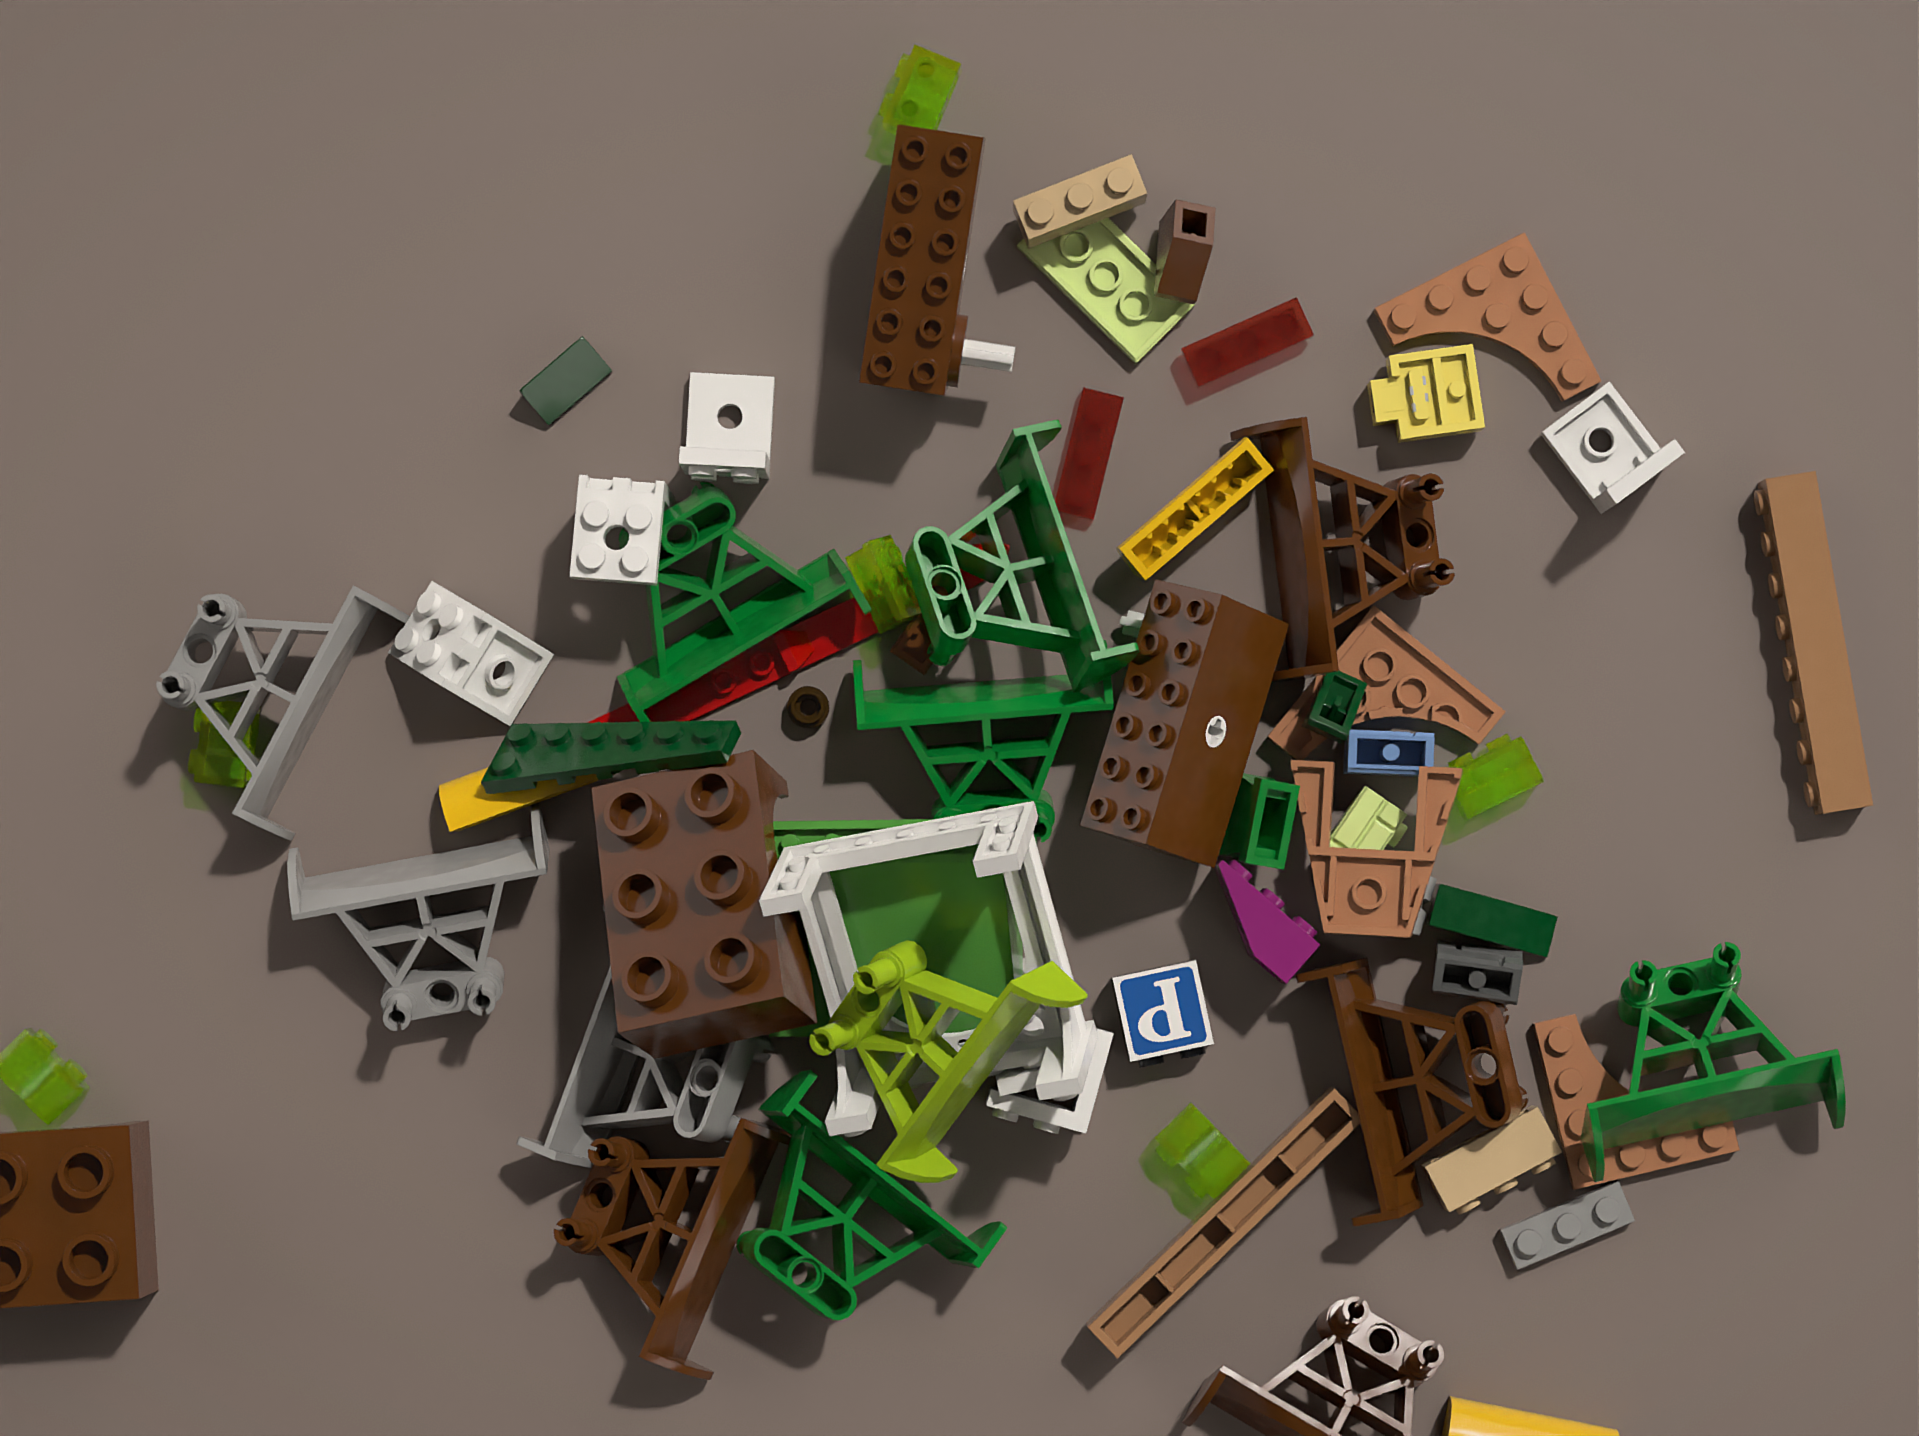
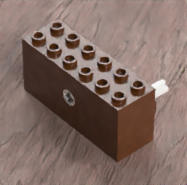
M897 124L859 383L945 395L948 386L958 388L961 365L1012 372L1015 347L966 339L968 316L959 314L986 137Z
M1155 579L1145 614L1129 610L1127 617L1122 616L1120 619V624L1124 625L1122 634L1136 637V643L1140 652L1129 663L1080 826L1150 851L1215 868L1289 624L1225 595Z

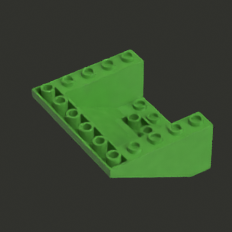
M934 819L773 821L777 858L779 859L784 847ZM979 844L830 871L857 968L868 965L873 957L882 950L903 941H913L920 945L925 952L927 958L925 970L998 998L1011 980L1023 975V943L1003 873L977 878L973 859ZM795 911L799 919L802 921L800 911ZM808 938L807 946L817 1023L771 1033L769 1037H810L812 1033L814 1034L813 1031L815 1029L826 1026L829 1023V1010ZM934 1001L937 1010L941 1003ZM902 1002L893 1017L907 1024ZM960 1011L944 1033L975 1029L982 1019Z

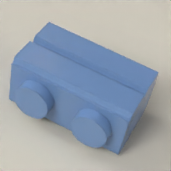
M1350 730L1344 742L1343 774L1419 777V766L1433 767L1434 733Z

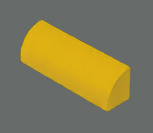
M1244 437L1116 547L1118 553L1132 572L1146 581L1274 471V469L1249 438Z
M487 767L440 784L439 796L449 831L458 832L599 780L596 774L576 776L575 783L559 785L556 779L537 781V786L534 789L487 794L481 783L488 769Z
M1449 1396L1442 1436H1619V1432L1613 1428Z

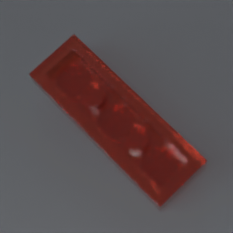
M1297 297L1185 346L1181 348V353L1197 388H1200L1311 339L1314 334Z
M1083 387L1055 499L1059 513L1094 521L1124 397Z

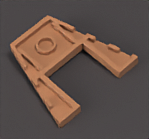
M1291 760L1295 784L1300 785L1298 804L1302 816L1324 933L1411 938L1461 782L1463 769L1419 766L1415 851L1413 852L1330 847L1335 763Z

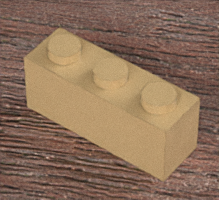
M1131 154L1013 200V212L1029 249L1145 204L1147 191Z
M1531 1105L1522 1110L1515 1120L1497 1128H1488L1422 1163L1421 1167L1444 1210L1451 1212L1456 1209L1458 1215L1478 1206L1481 1203L1478 1197L1493 1189L1497 1195L1517 1185L1516 1177L1531 1169L1533 1175L1550 1168L1556 1164L1553 1157L1562 1153L1539 1108Z

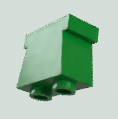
M1243 773L1219 855L1239 858L1240 862L1284 870L1300 785Z

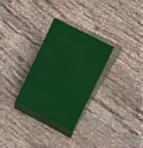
M1341 671L1325 674L1302 727L1337 743L1345 742L1368 683Z

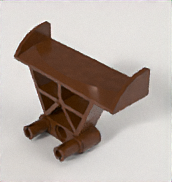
M1307 417L1274 421L1230 432L1231 441H1241L1244 437L1249 438V440L1260 439L1262 456L1274 469L1265 477L1282 618L1283 622L1289 624L1285 636L1289 669L1274 672L1272 682L1307 679L1339 671L1334 627L1391 592L1402 600H1413L1431 595L1438 590L1439 586L1447 585L1453 581L1455 573L1446 574V571L1454 569V566L1449 560L1439 558L1432 503V501L1439 499L1444 492V488H1435V486L1443 484L1442 479L1438 475L1429 473L1421 477L1416 474H1409L1388 481L1382 486L1312 459ZM1315 481L1330 486L1336 533L1335 539H1322ZM1356 497L1371 502L1359 516ZM1380 518L1382 520L1386 558L1360 541ZM1407 528L1414 535L1415 541L1413 546L1407 542ZM1338 550L1345 606L1332 613L1324 551ZM1366 572L1381 582L1369 591L1367 588Z
M1367 957L1295 975L1297 983L1328 977L1380 1204L1378 1209L1352 1217L1353 1227L1398 1219L1423 1207V1199L1415 1169L1417 1161L1477 1118L1482 1125L1489 1128H1497L1515 1120L1521 1110L1527 1106L1529 1099L1522 1098L1523 1095L1527 1094V1091L1518 1084L1505 1028L1509 1021V1015L1503 1016V1012L1508 1011L1504 1004L1479 1001L1463 1007L1456 1014V1017L1378 1000ZM1381 1016L1402 1021L1413 1074L1394 1077ZM1424 1026L1446 1031L1431 1053ZM1457 1042L1469 1093L1434 1075V1072ZM1484 1053L1491 1055L1495 1060L1496 1070L1493 1075L1484 1071L1481 1066V1058ZM1416 1084L1429 1140L1412 1152L1397 1088ZM1441 1099L1465 1112L1448 1126L1446 1125Z
M740 1118L724 1158L650 1159L649 1151L642 1142L619 1136L609 1139H596L590 1144L597 1147L596 1151L588 1149V1158L593 1163L592 1169L571 1218L561 1219L557 1222L556 1225L563 1228L562 1230L554 1229V1238L560 1245L568 1246L575 1253L592 1256L606 1255L656 1316L640 1352V1358L682 1374L711 1380L714 1371L687 1359L776 1148L779 1142L789 1146L791 1135L769 1124ZM719 1169L694 1228L691 1229L678 1223L699 1170ZM656 1171H674L666 1192L663 1190ZM610 1186L613 1191V1199L605 1207L602 1195L604 1190ZM640 1187L655 1221L621 1231ZM672 1234L688 1240L667 1292L663 1296L652 1283V1280ZM645 1240L635 1262L623 1247Z
M1352 1296L1348 1299L1334 1302L1318 1316L1316 1323L1317 1331L1323 1341L1262 1387L1257 1386L1222 1365L1204 1380L1182 1423L1190 1427L1210 1402L1266 1436H1342L1339 1434V1431L1348 1414L1385 1436H1411L1414 1388L1432 1378L1436 1373L1437 1367L1444 1360V1350L1440 1344L1432 1347L1435 1342L1433 1340L1421 1342L1370 1312L1369 1305L1365 1300L1359 1304L1357 1302L1360 1297ZM1370 1335L1379 1336L1385 1344L1384 1353L1380 1354L1371 1348L1369 1344ZM1323 1351L1330 1380L1305 1366V1364ZM1345 1354L1392 1382L1353 1395ZM1288 1378L1336 1406L1327 1426L1269 1393V1391ZM1395 1393L1394 1417L1387 1415L1368 1402Z

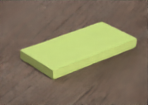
M1109 218L1029 249L1024 239L1017 245V248L1135 365L1195 306V304L1154 296L1156 264Z

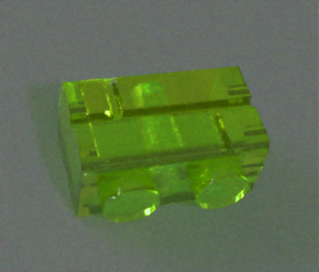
M1506 733L1485 744L1489 752L1474 759L1471 753L1468 752L1447 763L1449 768L1463 769V775L1454 802L1464 820H1468L1544 782L1522 736L1511 740L1509 734Z

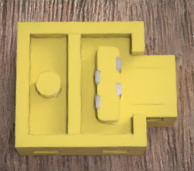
M1473 344L1390 355L1386 359L1388 378L1370 380L1367 384L1373 426L1395 423L1398 443L1480 432L1485 428Z

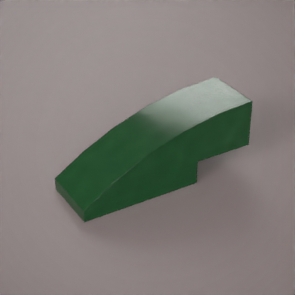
M1439 883L1435 886L1426 925L1548 957L1558 916Z

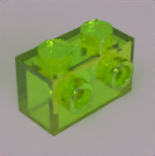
M915 44L910 55L903 53L894 77L900 79L894 94L887 91L878 115L884 117L882 120L883 130L896 135L897 124L938 130L962 73L961 63Z

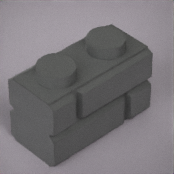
M1437 940L1432 974V993L1517 1005L1523 969L1522 951L1461 943L1459 946L1453 941Z

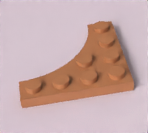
M1525 232L1374 308V312L1392 347L1423 336L1444 333L1472 334L1475 337L1487 339L1503 346L1506 345L1529 360L1528 362L1547 379L1562 402L1602 381Z
M1374 605L1337 649L1339 671L1368 683L1353 725L1368 720L1388 717L1417 718L1448 727L1462 734L1476 745H1479L1506 712ZM1324 675L1316 676L1267 736L1269 740L1294 760H1304L1312 750L1327 739L1302 727Z
M1576 1014L1532 1023L1572 1189H1580L1740 1151L1733 1121L1604 1149V1180L1594 1182L1581 1142L1586 1106L1588 1103L1628 1095L1629 1090L1618 1083L1598 1062L1581 1032Z

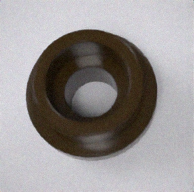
M800 687L789 697L787 703L788 715L799 727L815 728L821 725L829 714L828 698L816 687ZM808 699L813 700L817 705L815 713L809 716L804 715L800 710L802 702Z

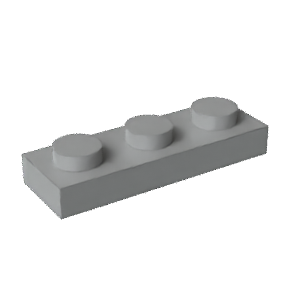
M1614 1181L1499 1230L1515 1269L1518 1270L1630 1224L1635 1219L1619 1181Z

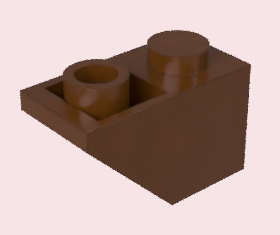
M1175 199L1159 221L1154 296L1189 304L1196 303L1213 248L1215 207Z

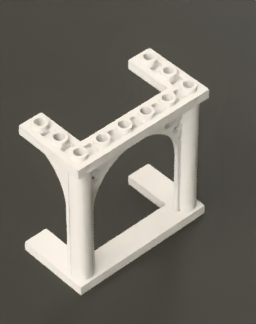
M1034 801L784 847L759 900L764 917L800 911L831 1018L853 987L854 972L859 971L857 970L830 871L979 844L973 859L977 878L1003 873L1023 943L1025 974L1053 961L1074 981L1033 833L1038 819ZM1041 1004L1034 1015L1042 1021L1044 1028L1032 1031L1023 1029L989 1076L1000 1074L1009 1068L1023 1066L1025 1069H1035L1040 1067L1035 1084L1039 1101L1052 1098L1055 1101H1066L1083 1092L1098 1037L1094 1020L1085 1021L1081 1005L1061 1008L1043 1006ZM893 1016L883 1029L884 1031L909 1032L908 1025ZM975 1029L944 1033L942 1037L959 1052L965 1042L959 1043V1040H967ZM855 1047L850 1050L838 1048L836 1049L838 1088L825 1123L829 1136L844 1134L847 1137L861 1135L872 1128L881 1098L857 1048ZM905 1053L895 1054L898 1062ZM923 1061L908 1083L911 1089H915L923 1083L938 1081L940 1076Z

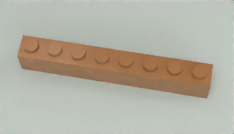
M1816 471L1767 478L1758 483L1759 490L1754 491V504L1758 516L1763 515L1766 532L1761 533V545L1764 556L1771 558L1773 573L1768 574V586L1771 597L1778 599L1780 615L1775 616V626L1779 640H1785L1787 656L1782 658V667L1785 680L1787 682L1792 681L1794 698L1789 701L1790 714L1793 723H1799L1802 740H1797L1796 747L1799 762L1801 765H1806L1809 782H1804L1805 800L1808 807L1814 808L1815 815L1874 806Z
M1329 1087L1086 1322L1087 1327L1118 1359L1361 1123L1359 1113L1335 1088Z

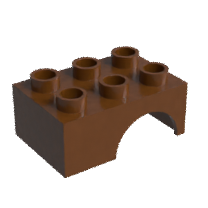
M754 750L732 754L727 763L664 770L592 787L617 1029L621 1036L654 1059L817 1023L804 925L795 911L764 917L759 902L778 861L773 828L775 801L777 797L783 799L789 797L787 781Z
M149 1120L73 1128L0 1132V1308L140 1299L158 1291Z

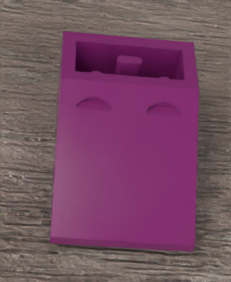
M1224 860L1217 861L1214 869L1248 955L1277 981L1287 984L1320 946L1313 939L1318 932L1300 916H1294L1291 920L1283 913L1281 909L1285 903L1268 888H1262L1259 892L1248 881L1253 875L1236 860H1230L1228 864Z

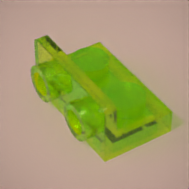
M891 535L869 540L862 544L863 548L845 557L858 587L872 609L870 613L880 634L891 631L922 614L908 571L903 562L901 550L894 543Z

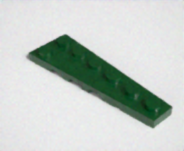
M736 720L512 724L481 783L487 794L534 789L537 786V781L556 779L559 785L575 783L576 776L596 774L597 779L602 780L613 778L615 774L627 769H635L639 775L666 769L677 770L728 762L741 735V731Z

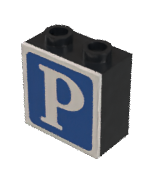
M1196 960L1111 977L1128 1060L1130 1062L1138 1060L1139 1068L1164 1063V1054L1178 1051L1180 1052L1181 1059L1206 1054L1204 1046L1214 1044Z

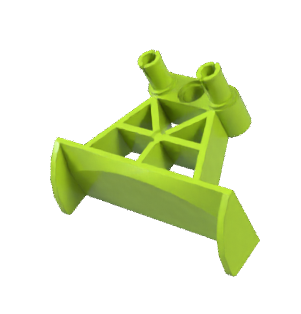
M903 941L882 950L873 957L868 965L857 968L859 972L856 971L853 974V987L830 1018L828 1025L815 1029L813 1031L814 1034L810 1035L809 1042L813 1051L822 1056L829 1055L838 1048L844 1050L857 1048L898 1133L876 1164L880 1169L900 1178L919 1183H939L952 1179L958 1172L957 1167L936 1146L1041 1004L1049 1007L1069 1008L1083 1004L1088 997V994L1053 961L1011 980L998 998L925 970L927 967L925 952L920 945L913 941ZM934 1001L941 1003L937 1010ZM903 1002L909 1032L884 1031L883 1029ZM960 1011L982 1019L959 1052L942 1037ZM894 1052H903L905 1055L898 1062ZM924 1061L940 1078L919 1105L908 1082Z

